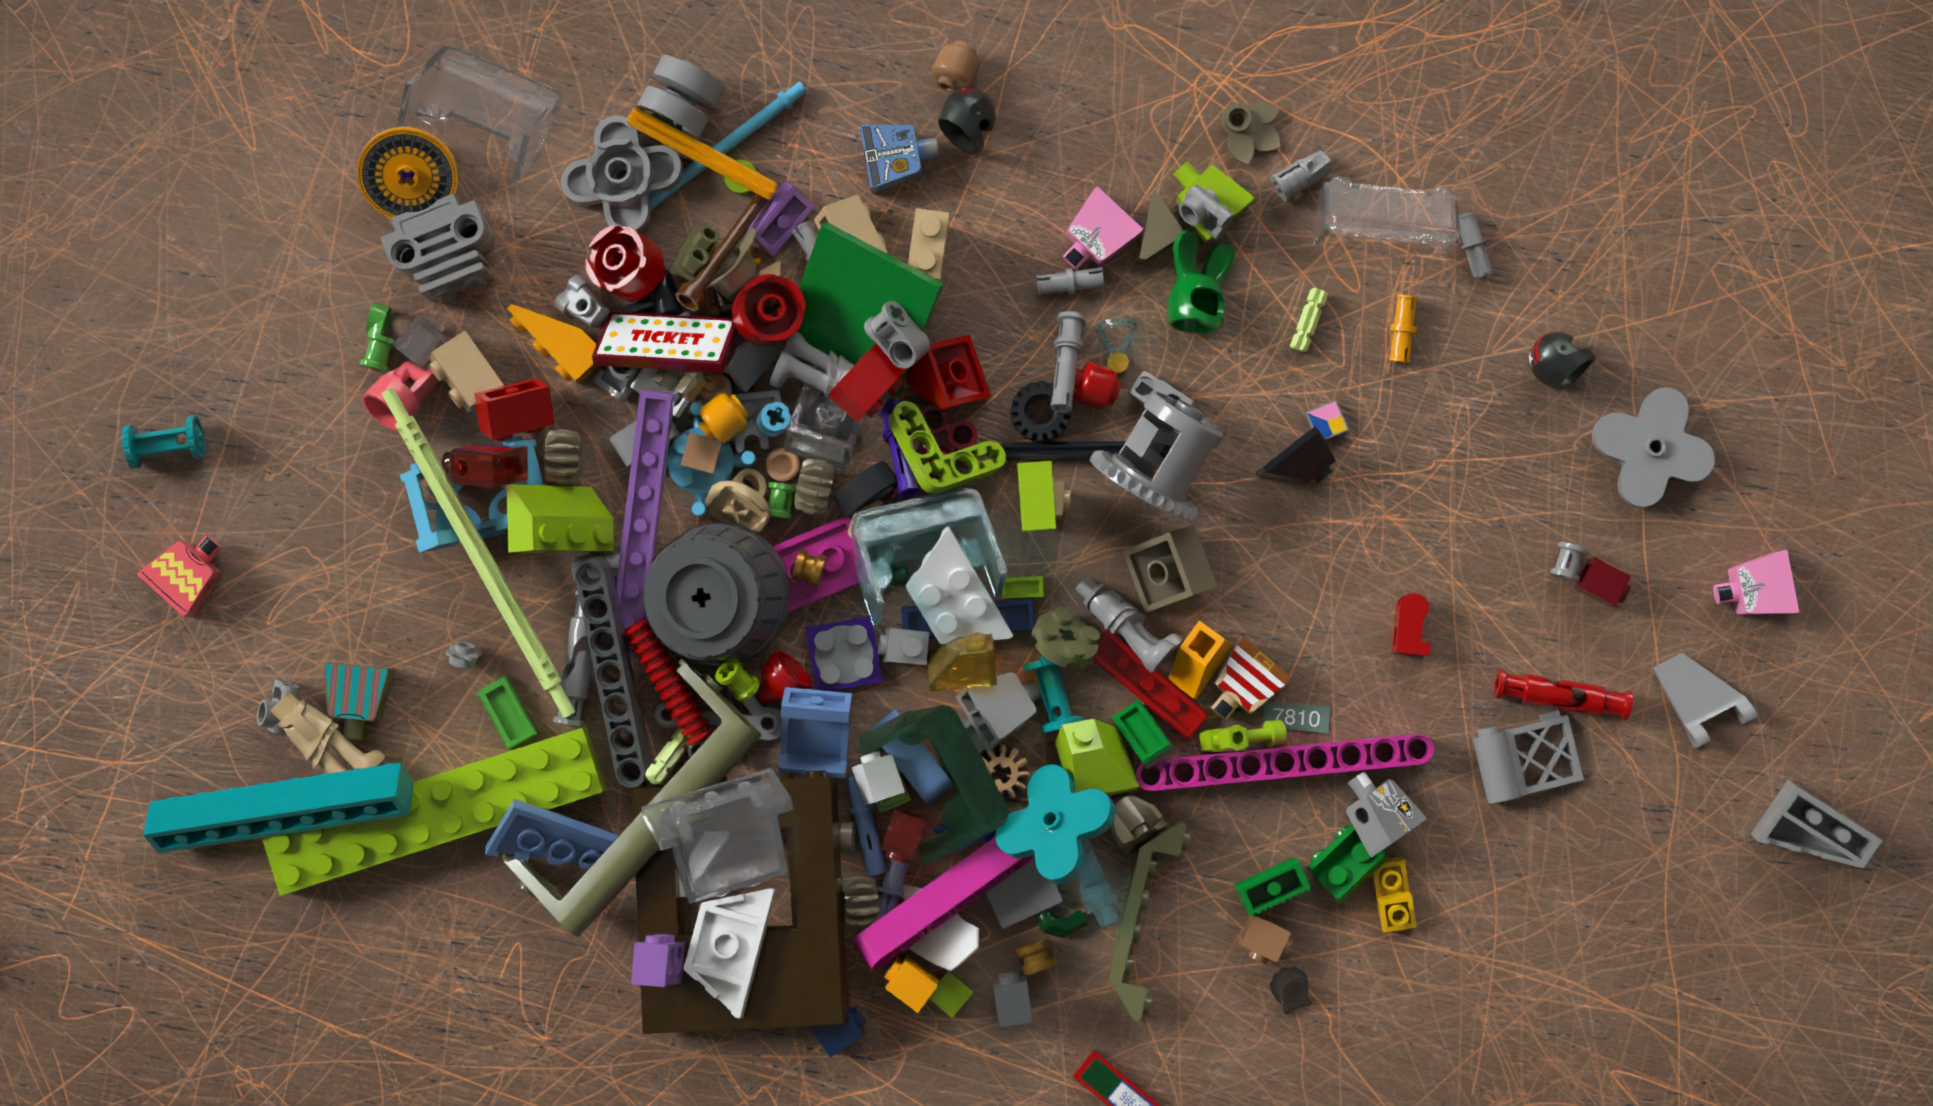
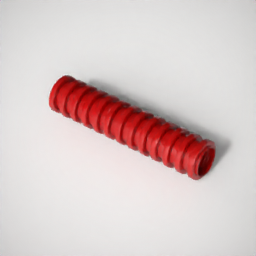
M643 618L627 627L622 635L629 638L628 645H633L635 648L633 651L634 655H639L641 658L638 662L640 664L644 663L646 667L644 672L650 673V682H655L657 685L655 690L660 691L662 694L660 699L667 702L665 705L666 709H671L673 712L671 717L678 720L676 725L678 728L682 727L683 731L681 734L683 737H688L687 744L694 746L711 736L714 728L707 725L709 720L708 718H703L702 714L704 711L697 708L698 701L691 698L693 693L692 691H687L686 687L688 684L681 681L680 678L682 676L675 671L677 668L676 664H671L669 661L672 657L665 654V646H660L659 642L661 640L654 636L653 629L648 625V618Z

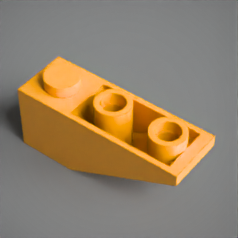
M513 304L507 308L513 315L509 321L522 334L527 330L536 339L532 345L545 358L551 355L559 363L555 369L567 382L574 379L581 384L599 367V365H594L592 360L596 343L582 329Z

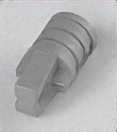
M1318 151L1301 160L1298 159L1285 169L1278 171L1277 174L1271 175L1270 180L1278 196L1286 202L1291 197H1295L1298 193L1305 191L1306 188L1313 186L1332 171L1333 167L1329 157L1324 152Z

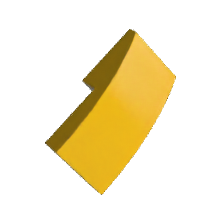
M1403 856L1389 858L1372 874L1383 933L1416 928L1413 898L1409 892L1405 859Z

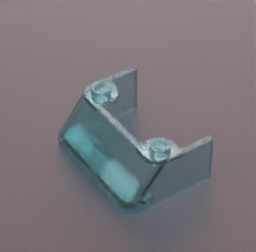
M961 487L938 494L864 510L854 517L851 532L858 581L873 626L880 625L884 606L881 592L887 589L891 583L892 572L889 564L922 557L924 554L932 551L940 539L942 531L948 526L973 568L985 567L994 596L1001 595L1008 572L983 500L976 490L969 487Z

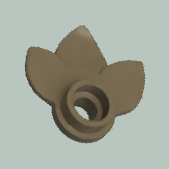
M1257 100L1247 106L1241 103L1231 104L1223 111L1221 125L1228 134L1227 148L1239 162L1249 164L1254 150L1267 152L1280 147L1278 133L1270 123L1279 112L1275 105L1268 101ZM1238 115L1243 119V124L1235 126L1231 118Z

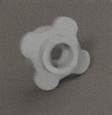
M456 642L455 645H450L449 650H446L445 654L449 656V664L455 667L474 668L479 656H482V651L475 649V645L471 643Z

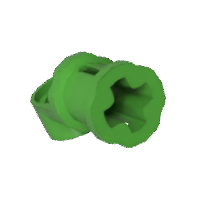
M377 302L372 304L366 324L369 343L364 359H360L359 362L361 366L386 373L389 371L387 362L391 348L396 346L395 339L386 337L392 313L391 306Z

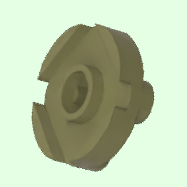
M1057 607L1054 612L1042 614L1032 629V637L1035 635L1037 639L1035 647L1038 652L1058 666L1067 667L1068 663L1078 664L1076 668H1084L1091 663L1098 650V640L1100 638L1098 630L1073 616L1072 612L1064 607Z

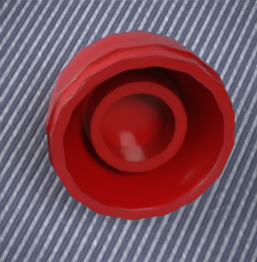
M777 650L768 657V660L763 665L761 687L757 697L765 705L775 701H782L785 687L809 689L812 686V681L805 669L793 657L784 651Z

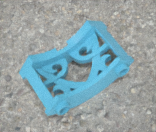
M515 436L509 440L502 441L503 446L507 447L501 448H520L500 453H493L499 451L483 452L440 463L446 474L459 471L451 481L457 495L473 475L488 480L506 481L497 482L504 490L498 493L492 500L489 508V520L482 522L479 515L472 508L464 505L482 539L505 534V530H508L507 513H501L498 508L501 501L507 497L506 485H544L534 447L537 446L536 439L523 441L522 436ZM519 455L525 477L514 483L511 479L517 475L519 466L508 469L506 462L511 457ZM497 461L496 470L485 465H482L489 462ZM417 463L411 464V470L401 474L400 478L401 482H405L419 539L415 540L418 552L422 553L458 546V543H461L440 504L425 502L420 481L425 480V477ZM427 489L433 496H435L432 490ZM427 509L437 510L434 533Z

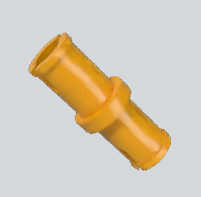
M1397 294L1394 324L1390 326L1393 337L1389 361L1410 363L1412 337L1417 332L1414 320L1418 297Z

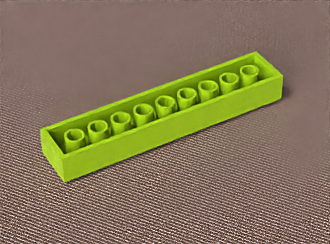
M583 727L415 781L408 816L263 837L262 840L279 895L282 896L496 827L514 799L549 810L608 790L588 727Z

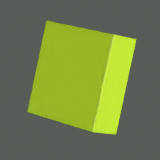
M947 970L938 981V986L929 999L953 1018L974 991L951 971Z

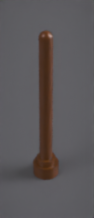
M758 194L754 196L694 280H689L688 283H683L675 297L680 304L693 311L699 309L705 300V287L757 217L768 199Z

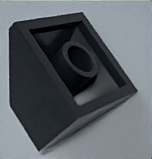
M1315 426L1259 469L1256 474L1259 478L1304 484L1314 479L1316 483H1319L1333 472L1329 466L1336 460L1320 431Z

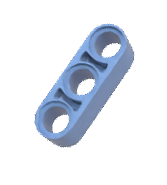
M896 709L869 729L886 753L893 755L897 767L928 806L955 786Z

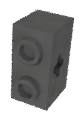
M1018 971L999 973V979L992 980L999 1028L1033 1023L1026 975L1019 976Z

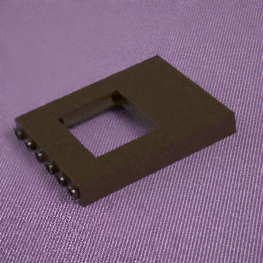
M826 770L807 771L806 778L794 779L793 772L774 773L773 780L761 781L760 775L740 776V782L728 783V777H724L636 874L639 942L645 941L646 935L655 934L675 935V942H685L681 984L668 987L641 985L643 1034L845 1024L849 1022L837 779L836 777H827ZM650 781L642 782V788L632 789L633 820L663 789L662 784L654 785ZM728 831V835L787 832L792 925L767 926L743 1018L739 1019L734 1017L731 1011L719 999L714 998L708 993L704 985L698 980L693 979L684 970L694 930L691 931L689 895L680 897L679 871L687 860L686 838L702 837L704 832Z

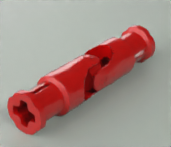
M1504 669L1498 670L1494 682L1493 695L1497 699L1505 696L1521 699L1522 703L1539 706L1552 704L1558 709L1597 716L1601 713L1620 716L1621 720L1626 721L1631 715L1633 706L1632 691H1625L1624 693L1605 690L1603 686L1567 680L1553 683L1543 676L1507 674ZM1572 687L1583 690L1581 701L1578 704L1569 705L1573 701Z

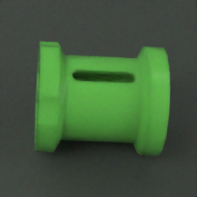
M769 482L768 487L771 489L769 499L771 517L793 520L794 515L791 514V508L797 487Z

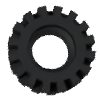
M1045 381L1028 383L1027 386L1022 387L1013 399L1011 421H1013L1014 428L1022 437L1028 438L1032 442H1048L1049 440L1056 439L1064 432L1069 423L1071 411L1059 413L1054 410L1053 418L1048 423L1042 425L1032 422L1028 416V407L1033 401L1044 399L1051 404L1054 383H1045Z

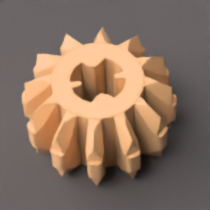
M1001 744L999 747L1000 756L995 757L992 749L987 751L991 760L987 761L982 756L977 757L976 760L985 765V769H973L974 775H985L984 779L975 783L976 787L980 788L988 783L990 786L985 791L984 796L989 798L993 790L996 789L998 790V802L1003 801V790L1008 791L1011 799L1016 798V794L1011 787L1015 785L1020 790H1025L1026 785L1017 779L1018 777H1030V772L1018 771V767L1024 766L1027 763L1026 758H1022L1014 763L1013 759L1019 751L1014 748L1009 757H1006V746L1004 744ZM997 764H1001L1003 768L1009 766L1011 774H1007L1009 779L1005 782H1002L1000 778L994 780L991 775L992 772H996L993 769L994 766Z

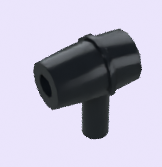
M666 269L665 278L650 292L651 297L625 305L626 313H645L654 309L656 314L680 315L683 312L682 304L675 297L678 289L669 269Z

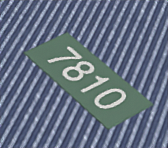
M1265 701L1262 728L1265 721L1280 719L1285 724L1286 730L1328 733L1330 707Z

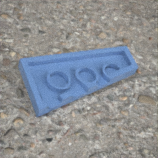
M514 799L488 841L485 855L497 857L498 853L514 854V859L528 861L529 857L548 859V864L562 866V863L572 862L579 863L580 868L590 869L620 835Z

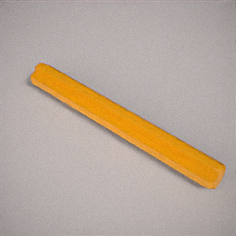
M633 108L630 112L627 123L631 127L768 200L776 193L778 184L775 181L639 108Z

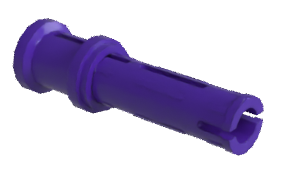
M890 399L886 401L882 411H877L884 424L882 436L886 443L890 445L899 496L901 498H913L920 494V487L888 423L890 412L898 403L904 401L901 399ZM899 416L901 420H906V417Z

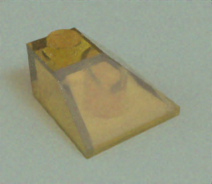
M970 633L967 636L957 637L927 653L930 692L997 685L992 634Z

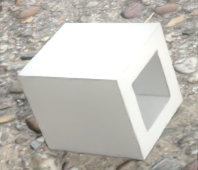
M877 751L860 757L862 764L852 767L864 806L905 792L892 754L881 757L880 752Z

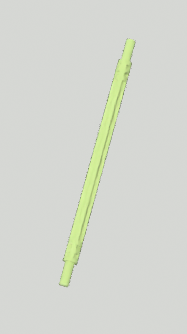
M393 387L382 392L384 400L397 421L395 424L397 430L544 691L548 689L564 718L575 713V709L559 683L562 681L561 677L414 416H409Z

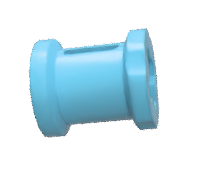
M780 402L767 404L757 415L756 427L759 432L767 437L780 435L790 424L791 416L788 407ZM772 413L778 416L776 419L777 423L775 424V426L769 423V416H771Z

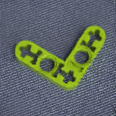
M904 401L898 403L888 416L889 426L918 484L927 493L938 494L992 475L1006 461L1005 450L1001 445L993 441H985L943 456L921 411L911 402ZM902 415L903 417H909L910 422H908L907 420H901L899 416ZM912 442H922L927 448V454L917 453L913 449ZM984 455H986L987 457L992 456L994 458V461L988 459L982 461L980 464L978 463V461ZM955 461L965 462L969 467V474L958 472L955 467ZM929 474L938 475L940 480L938 481L936 478L931 479Z

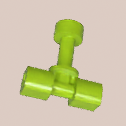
M1278 719L1265 721L1263 728L1247 730L1240 725H1233L1223 729L1205 730L1199 734L1201 751L1205 753L1239 752L1248 747V743L1265 742L1268 747L1283 746L1287 740L1286 727L1283 721Z

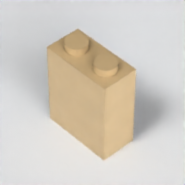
M916 208L908 265L942 282L950 227L948 212Z

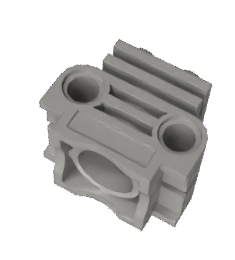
M453 193L438 199L433 205L422 211L406 212L391 218L395 231L380 237L391 264L422 285L418 287L420 293L431 302L437 301L438 304L450 302L457 298L456 293L468 288L470 292L480 290L488 285V280L494 278L493 273L487 268L489 266L487 259L482 255L493 247L495 235L486 211H481L475 200L460 203L457 196ZM478 228L475 236L468 238L469 233L473 229ZM415 253L413 260L407 263L408 257Z

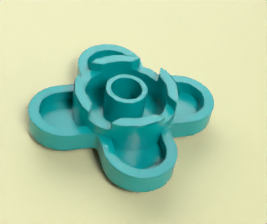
M1050 764L1039 768L1031 776L1027 787L1028 807L1012 812L1001 820L996 830V842L998 847L1012 858L1022 859L1035 855L1037 870L1044 878L1054 884H1065L1073 880L1081 871L1084 862L1083 846L1087 840L1103 834L1111 827L1115 819L1116 808L1114 802L1099 789H1086L1076 793L1071 775L1061 766Z

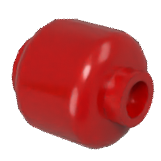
M1092 361L1087 362L1082 369L1076 368L1073 391L1076 401L1098 410H1102L1108 405L1112 406L1115 403L1121 389V381L1118 380L1116 371Z

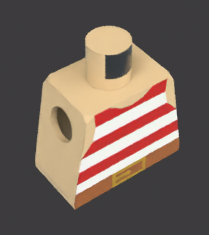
M1244 637L1238 638L1234 648L1227 656L1212 683L1223 694L1211 708L1225 720L1230 717L1238 706L1251 714L1292 678Z

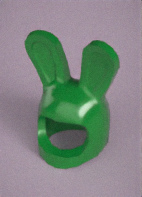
M1184 230L1177 235L1173 245L1177 280L1168 296L1167 319L1172 328L1181 332L1193 334L1216 332L1223 327L1224 298L1220 284L1233 264L1235 253L1229 244H1216L1210 249L1199 274L1196 272L1198 237L1193 231Z

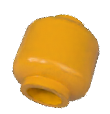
M720 393L700 408L699 414L703 421L698 425L709 440L716 437L719 442L726 443L747 428L746 418L750 415L734 394L729 397L725 393Z

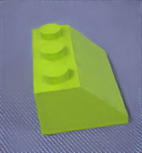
M506 485L508 553H599L614 551L613 517L592 487Z

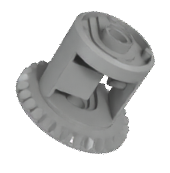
M1152 392L1144 403L1146 409L1119 454L1098 450L1092 454L1090 462L1112 481L1147 503L1177 518L1194 522L1198 516V510L1196 506L1186 501L1187 496H1185V493L1211 450L1218 447L1224 437L1223 431L1205 418L1201 411L1182 400L1177 401L1160 392ZM1175 429L1180 431L1179 435L1174 432ZM1164 446H1172L1166 457L1163 458L1160 453ZM1154 464L1159 466L1157 472L1151 470Z

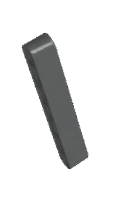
M594 556L577 567L575 580L615 775L621 785L627 788H634L646 779L645 773L652 762L627 639L622 635L625 629L612 567L605 558ZM588 566H594L599 570V581H593L588 577ZM595 599H601L606 603V614L598 613L595 610ZM601 632H608L613 636V647H608L602 643L600 639ZM608 665H615L619 668L621 672L620 679H614L609 676L607 672ZM615 697L622 698L627 703L626 712L619 711L615 707ZM621 730H627L633 735V744L625 743L620 736ZM627 763L637 764L641 770V775H631L628 772Z

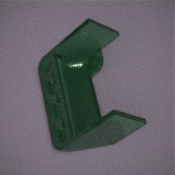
M941 705L907 711L859 736L860 751L863 756L897 738L907 745H917L930 739L959 795L949 799L942 808V820L947 830L918 844L920 860L923 866L1001 827L1006 822L1009 813L1007 803L960 715L954 708Z

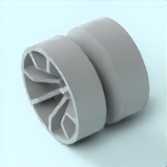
M662 55L652 75L666 90L654 86H646L636 106L681 132L699 139L709 119L695 105L714 109L725 88L699 66L686 60Z

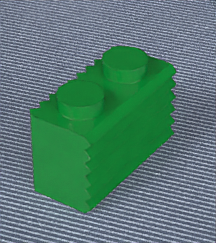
M1294 857L1233 885L1244 911L1254 917L1255 913L1260 914L1261 910L1266 911L1267 907L1273 908V905H1279L1280 901L1285 903L1286 899L1291 900L1292 896L1297 897L1298 893L1303 894L1304 890L1310 891L1311 888L1300 862Z

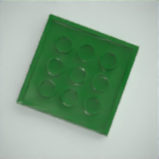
M825 222L821 225L799 285V289L805 299V312L801 326L797 331L804 336L808 344L829 356L832 350L838 358L842 355L847 361L855 365L875 344L864 329V323L868 318L876 317L882 311V307L887 301H895L905 309L908 316L925 333L944 283L840 228ZM906 345L908 350L912 352L911 348L908 345ZM911 367L901 376L904 380H906ZM904 383L893 396L897 397L901 393Z

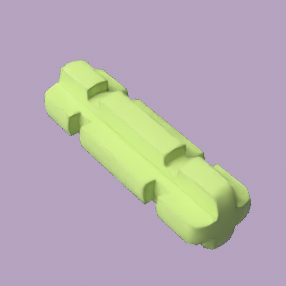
M1318 288L1310 290L1306 300L1308 304L1304 306L1296 328L1298 332L1293 336L1290 347L1299 352H1306L1311 343L1310 336L1314 335L1322 313L1320 308L1325 305L1328 293Z
M678 728L671 737L672 742L668 741L655 758V765L651 764L647 769L645 777L652 784H662L668 776L667 770L671 772L685 753V748L689 747L687 744L688 737H683L681 734L682 728Z

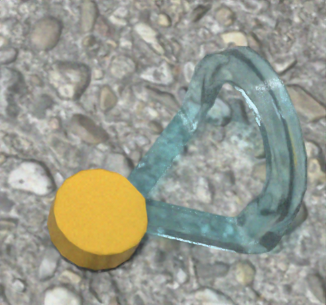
M1108 319L1099 322L1096 326V334L1111 354L1108 358L1107 367L1116 371L1117 375L1123 374L1128 369L1129 360L1124 353L1138 330V323L1133 319ZM1116 326L1129 327L1130 331L1117 352L1106 337L1104 330Z

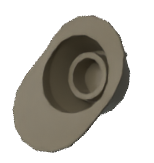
M753 227L746 230L705 289L712 286L728 301L734 302L741 289L756 277V263L749 252L756 237V230Z

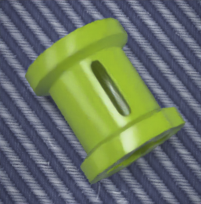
M737 658L725 661L718 668L715 675L716 681L721 685H726L733 692V696L738 702L749 700L757 692L760 682L754 675H749L742 668V663Z

